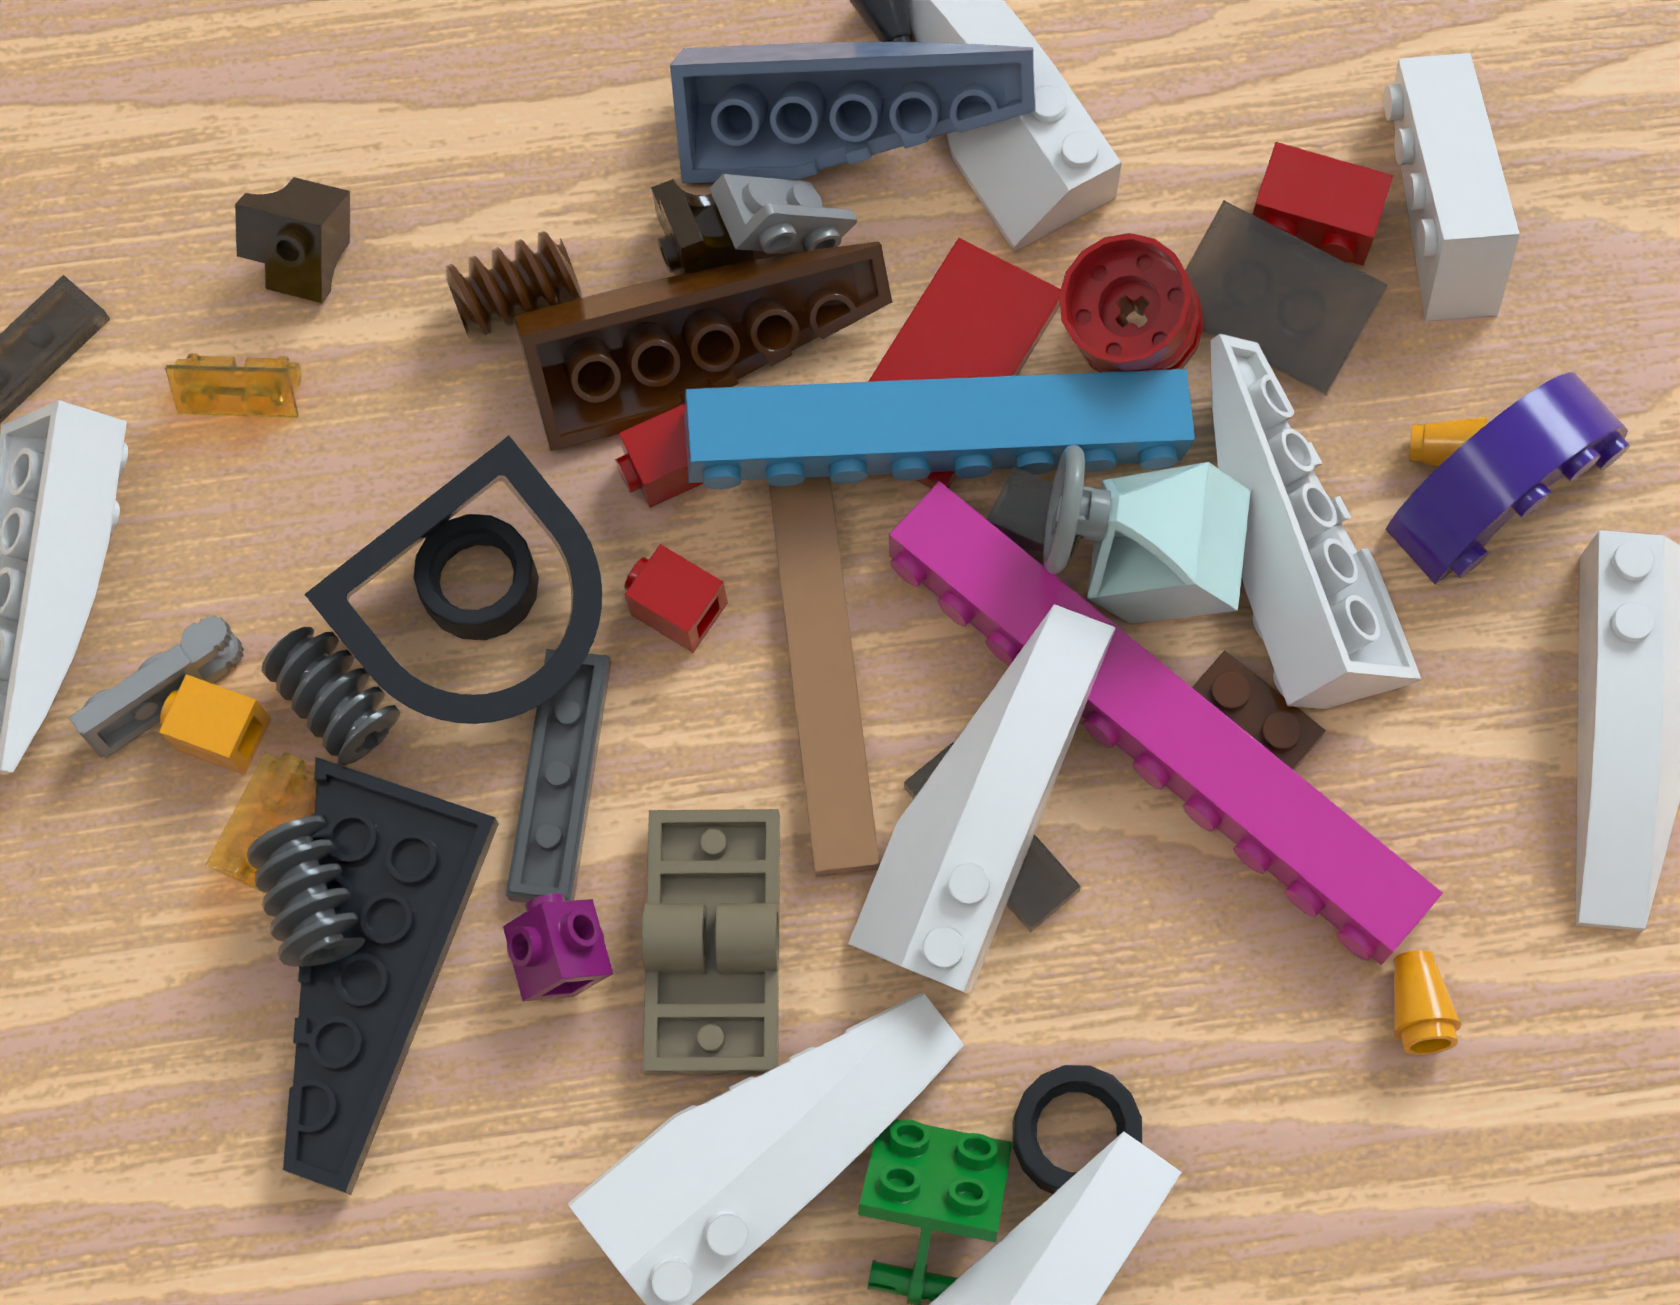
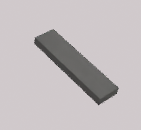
M546 649L544 664L553 655L555 650ZM588 653L586 659L569 682L554 696L537 706L506 896L510 901L529 902L537 897L553 893L563 894L565 901H572L575 898L611 668V660L608 655Z

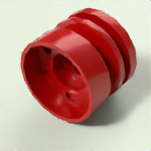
M1132 233L1104 237L1081 251L1065 272L1059 293L1061 321L1089 365L1097 372L1183 369L1197 351L1204 328L1201 301L1176 254L1155 238ZM1133 311H1136L1141 316L1145 315L1148 320L1140 328L1132 322L1129 323L1127 320V316Z

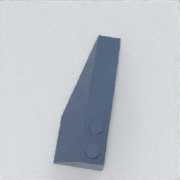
M827 42L683 48L670 64L682 183L716 182L722 174L786 180L802 179L817 174L819 170L847 162L848 165L871 159L872 155L903 146L906 149L927 143L930 138L955 131L965 132L1036 110L1033 47L925 42Z

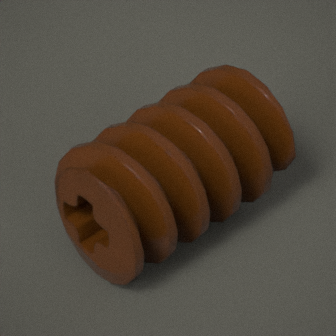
M545 231L538 233L536 253L522 239L515 241V260L510 261L500 248L492 249L491 269H487L478 257H469V277L465 278L453 264L446 266V280L468 338L469 322L473 321L485 335L490 334L491 314L496 313L508 327L514 325V306L519 304L525 312L536 310L537 298L541 296L550 306L560 304V289L565 288L574 300L582 298L578 280L562 239L560 238V244L557 245Z

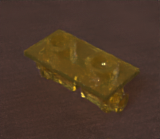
M189 353L186 359H177L175 365H166L165 367L177 414L298 418L299 413L293 387L300 386L301 366L299 362H290L287 356H279L278 358L246 357L244 367H237L235 357L199 356L197 353Z
M267 751L264 752L205 866L260 891L254 881L255 874L259 869L252 867L248 862L246 856L248 848L256 839L279 825L305 817L316 796L317 782L314 780V773L305 770L307 763L304 760L287 752H284L281 758Z

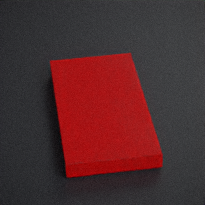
M958 237L868 382L1018 376L1060 307L1059 293L1061 289ZM955 471L930 472L929 476L916 481L931 489L940 481L949 488L956 475Z

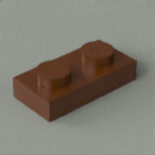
M1225 650L1192 687L1292 770L1296 769L1326 731L1299 708L1287 706L1285 698Z

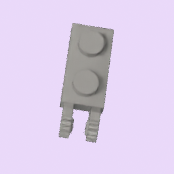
M207 615L205 619L200 618L199 623L196 624L194 622L184 629L180 645L177 644L167 652L151 656L142 663L137 672L113 688L94 694L88 699L84 707L71 715L69 719L79 734L100 757L107 758L160 722V714L165 700L172 691L179 690L186 674L209 683H214L230 672L229 669L231 667L236 668V664L241 663V657H244L242 643L238 637H235L230 630L231 627L222 617L217 618L215 615L209 617Z

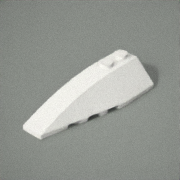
M907 0L910 26L916 42L1033 47L1036 98V110L1034 112L965 132L955 131L947 134L948 147L954 163L1013 252L1116 198L1122 162L1058 69L1004 0Z
M1218 334L1210 340L1212 411L1218 469L1251 491L1242 580L1253 610L1252 620L1254 627L1265 643L1274 668L1273 678L1277 689L1284 696L1287 706L1328 709L1409 686L1421 680L1379 568L1369 549L1366 548L1357 552L1342 523L1352 517L1340 496L1330 499L1324 491L1313 470L1323 463L1312 443L1307 442L1299 432L1291 429L1287 419L1292 417L1294 409L1259 344Z
M60 400L1 425L0 775L14 772L45 719L74 658L96 596L110 534L117 525L120 513L119 503L116 501L119 475L124 470L128 459V446L124 442L127 421Z
M1599 530L1580 556L1575 925L1643 931L1646 929L1680 802V545L1663 535Z
M1053 605L897 821L849 940V945L952 988L971 994L1114 635L1115 627L1058 605Z
M921 992L846 1029L845 1034L816 1048L811 1046L789 1057L788 1062L756 1078L751 1076L728 1087L729 1091L697 1107L692 1105L674 1114L568 1203V1206L646 1305H692L773 1236L830 1184L926 1088L964 1044L928 997Z
M1123 1131L929 1305H1097L1182 1172Z

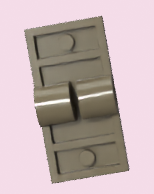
M779 809L649 810L647 904H644L642 917V959L645 970L643 1072L645 1075H762L779 1066Z

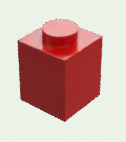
M684 404L618 433L624 453L623 456L615 459L619 472L630 493L641 489L650 508L703 484V482H688Z
M659 544L650 559L642 557L637 561L628 574L624 589L627 590L624 595L631 615L692 653L695 652L728 604L722 580L662 544Z

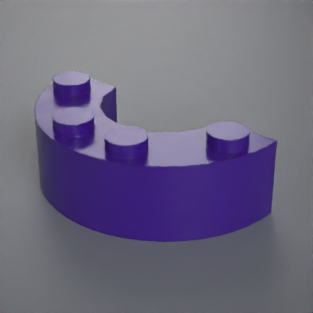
M1569 372L1559 375L1516 401L1460 446L1410 495L1390 520L1386 530L1435 585L1453 571L1461 578L1487 557L1489 552L1484 546L1516 513L1521 518L1527 517L1550 497L1552 492L1548 489L1549 486L1564 476L1572 482L1594 464L1600 470H1604L1619 459L1630 447V444L1625 440L1628 429L1575 373Z

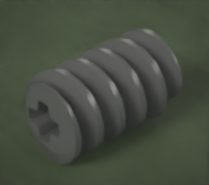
M301 627L283 637L268 652L262 663L261 672L270 682H276V690L285 700L292 701L294 712L301 719H307L308 729L315 737L323 738L322 746L331 756H338L339 765L356 762L386 738L389 730L399 719L401 712L395 705L386 706L375 711L382 703L385 693L379 686L371 687L361 692L368 683L370 675L364 668H358L346 673L353 664L354 656L349 650H340L332 654L339 642V638L333 631L324 632L314 637V629L312 627Z
M322 816L298 818L279 825L256 839L248 848L246 855L251 866L259 869L255 874L254 881L260 891L267 893L262 902L263 910L268 916L276 917L271 922L270 932L276 940L283 941L279 946L278 957L284 965L315 966L337 961L354 953L365 942V939L362 937H343L342 933L354 926L359 920L355 913H335L334 908L346 902L350 898V893L346 888H327L326 884L338 878L342 874V869L338 864H319L318 860L334 850L331 840H311L312 835L321 831L327 825Z

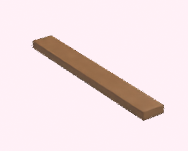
M830 477L805 478L802 483L792 486H772L769 484L815 876L821 877L878 870L880 862Z

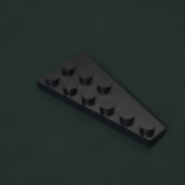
M316 757L314 780L317 782L314 814L311 813V816H322L327 825L324 829L312 835L311 840H331L333 842L334 850L318 861L320 865L338 864L341 866L342 874L326 885L328 889L346 888L349 890L350 898L334 908L336 914L355 913L359 921L342 934L344 938L362 937L365 939V942L354 953L340 960L322 965L299 967L298 982L301 984L299 1015L298 1018H295L293 1043L296 1044L293 1086L289 1088L283 1170L351 1195L499 823L493 816Z

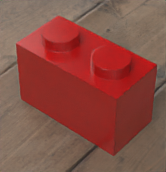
M1275 142L1256 199L1248 232L1259 235L1266 242L1276 246L1287 247L1294 245L1318 252L1323 258L1334 263L1346 264L1352 262L1364 266L1394 175Z

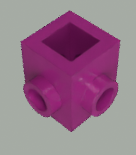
M561 893L543 895L525 904L527 912L503 926L508 955L514 967L523 1002L574 997L613 975L604 934L599 924L593 899L565 901L564 895Z

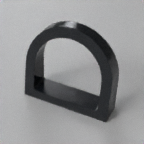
M509 435L304 594L368 674L389 695L408 708L425 716L463 724L491 723L509 719L526 713L554 696L569 682L586 659L599 627L602 610L601 574L594 549L587 534L572 512ZM501 481L507 485L546 532L563 558L571 587L569 621L562 640L553 655L536 673L526 680L507 689L488 694L471 695L447 692L422 682L405 670L350 605L349 598L491 486Z

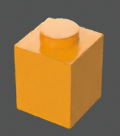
M186 674L179 690L172 691L164 702L160 714V724L162 726L159 733L177 751L245 775L271 717L256 699Z

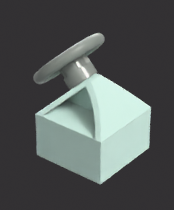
M1070 445L1063 451L1053 483L1045 529L1043 560L1045 569L1049 573L1058 574L1063 571L1067 565L1075 535H1080L1084 540L1094 541L1087 599L1130 624L1238 611L1251 492L1249 489L1210 462L1102 480L1101 489L1085 487V455L1083 450L1077 445Z

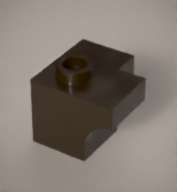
M293 177L283 189L273 193H244L235 203L237 257L265 263L266 289L322 303L331 292L337 261L350 243V191Z
M674 179L651 187L656 215L665 236L658 238L657 241L670 273L680 270L681 274L755 260L753 250L735 249L712 194L693 195L687 193L676 184Z

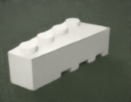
M1471 53L1399 58L1394 84H1387L1385 86L1384 111L1387 121L1394 122L1395 157L1397 164L1401 166L1425 321L1498 316L1520 233Z

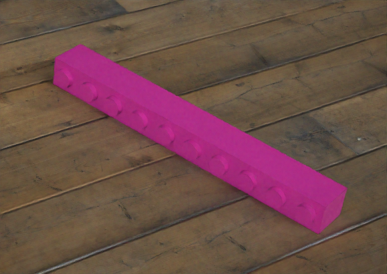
M940 481L889 533V556L892 558L890 564L895 572L910 585L918 587L922 583L940 598L937 601L939 607L955 623L963 627L970 623L988 638L985 642L990 651L1008 666L1014 661L1054 604L1115 627L1114 635L1081 715L1085 719L1083 722L1085 729L1105 747L1113 748L1116 744L1134 759L1133 768L1148 784L1159 790L1166 786L1185 802L1183 805L1184 811L1196 824L1210 832L1217 828L1236 844L1233 848L1235 854L1249 868L1260 874L1268 871L1288 887L1285 890V894L1298 909L1311 917H1316L1320 914L1339 930L1337 938L1355 956L1366 961L1372 957L1382 965L1443 894L1436 886L1054 574L1049 573L1042 564Z

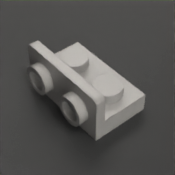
M722 174L709 188L733 245L738 250L764 251L767 254H775L779 252L799 253L838 247L841 244V238L858 222L853 210L824 208L821 197L816 192L812 182Z

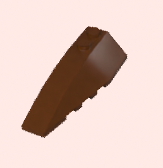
M877 241L811 250L684 273L513 315L548 445L550 451L618 434L685 404L686 389L734 387L739 384L737 380L768 363L770 366H773L792 356V350L817 337L824 339L891 304L892 297L882 245Z

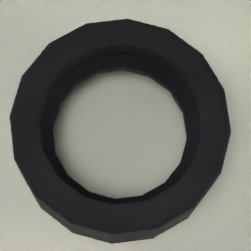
M466 514L448 520L426 537L416 554L413 579L423 606L442 630L461 639L488 640L510 632L526 619L537 599L539 576L526 540L511 524L492 515ZM476 545L493 546L502 550L510 559L514 571L512 585L507 594L493 605L478 610L460 609L446 599L440 586V577L448 560L459 551Z
M1064 1065L1041 1074L1024 1091L1013 1118V1149L1021 1169L1040 1189L1054 1194L1077 1173L1068 1172L1054 1166L1043 1155L1037 1141L1038 1119L1042 1110L1054 1098L1066 1093H1086L1099 1099L1113 1116L1116 1123V1135L1119 1136L1124 1131L1142 1144V1116L1132 1093L1114 1075L1090 1065Z

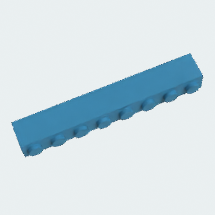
M1187 369L686 389L684 404L688 482H703V485L710 489H729L740 485L742 480L767 479V483L772 486H792L802 483L805 478L830 477L832 482L849 484L863 481L868 475L892 474L896 480L913 481L929 476L930 472L955 471V475L962 478H977L990 474L993 469L1017 468V472L1022 475H1040L1048 473L1058 466L1063 451L1070 445H1077L1083 450L1085 455V472H1103L1114 468L1116 464L1140 463V467L1143 469L1159 470L1172 467L1178 461H1182L1195 441Z

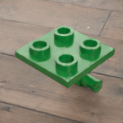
M895 1119L874 1140L858 1215L920 1227L921 1233L913 1269L873 1260L867 1290L873 1289L907 1296V1304L921 1305V1300L933 1301L957 1279L956 1277L927 1272L928 1265L926 1263L932 1230L996 1243L1012 1142L990 1138L979 1133H965L924 1125L913 1120Z

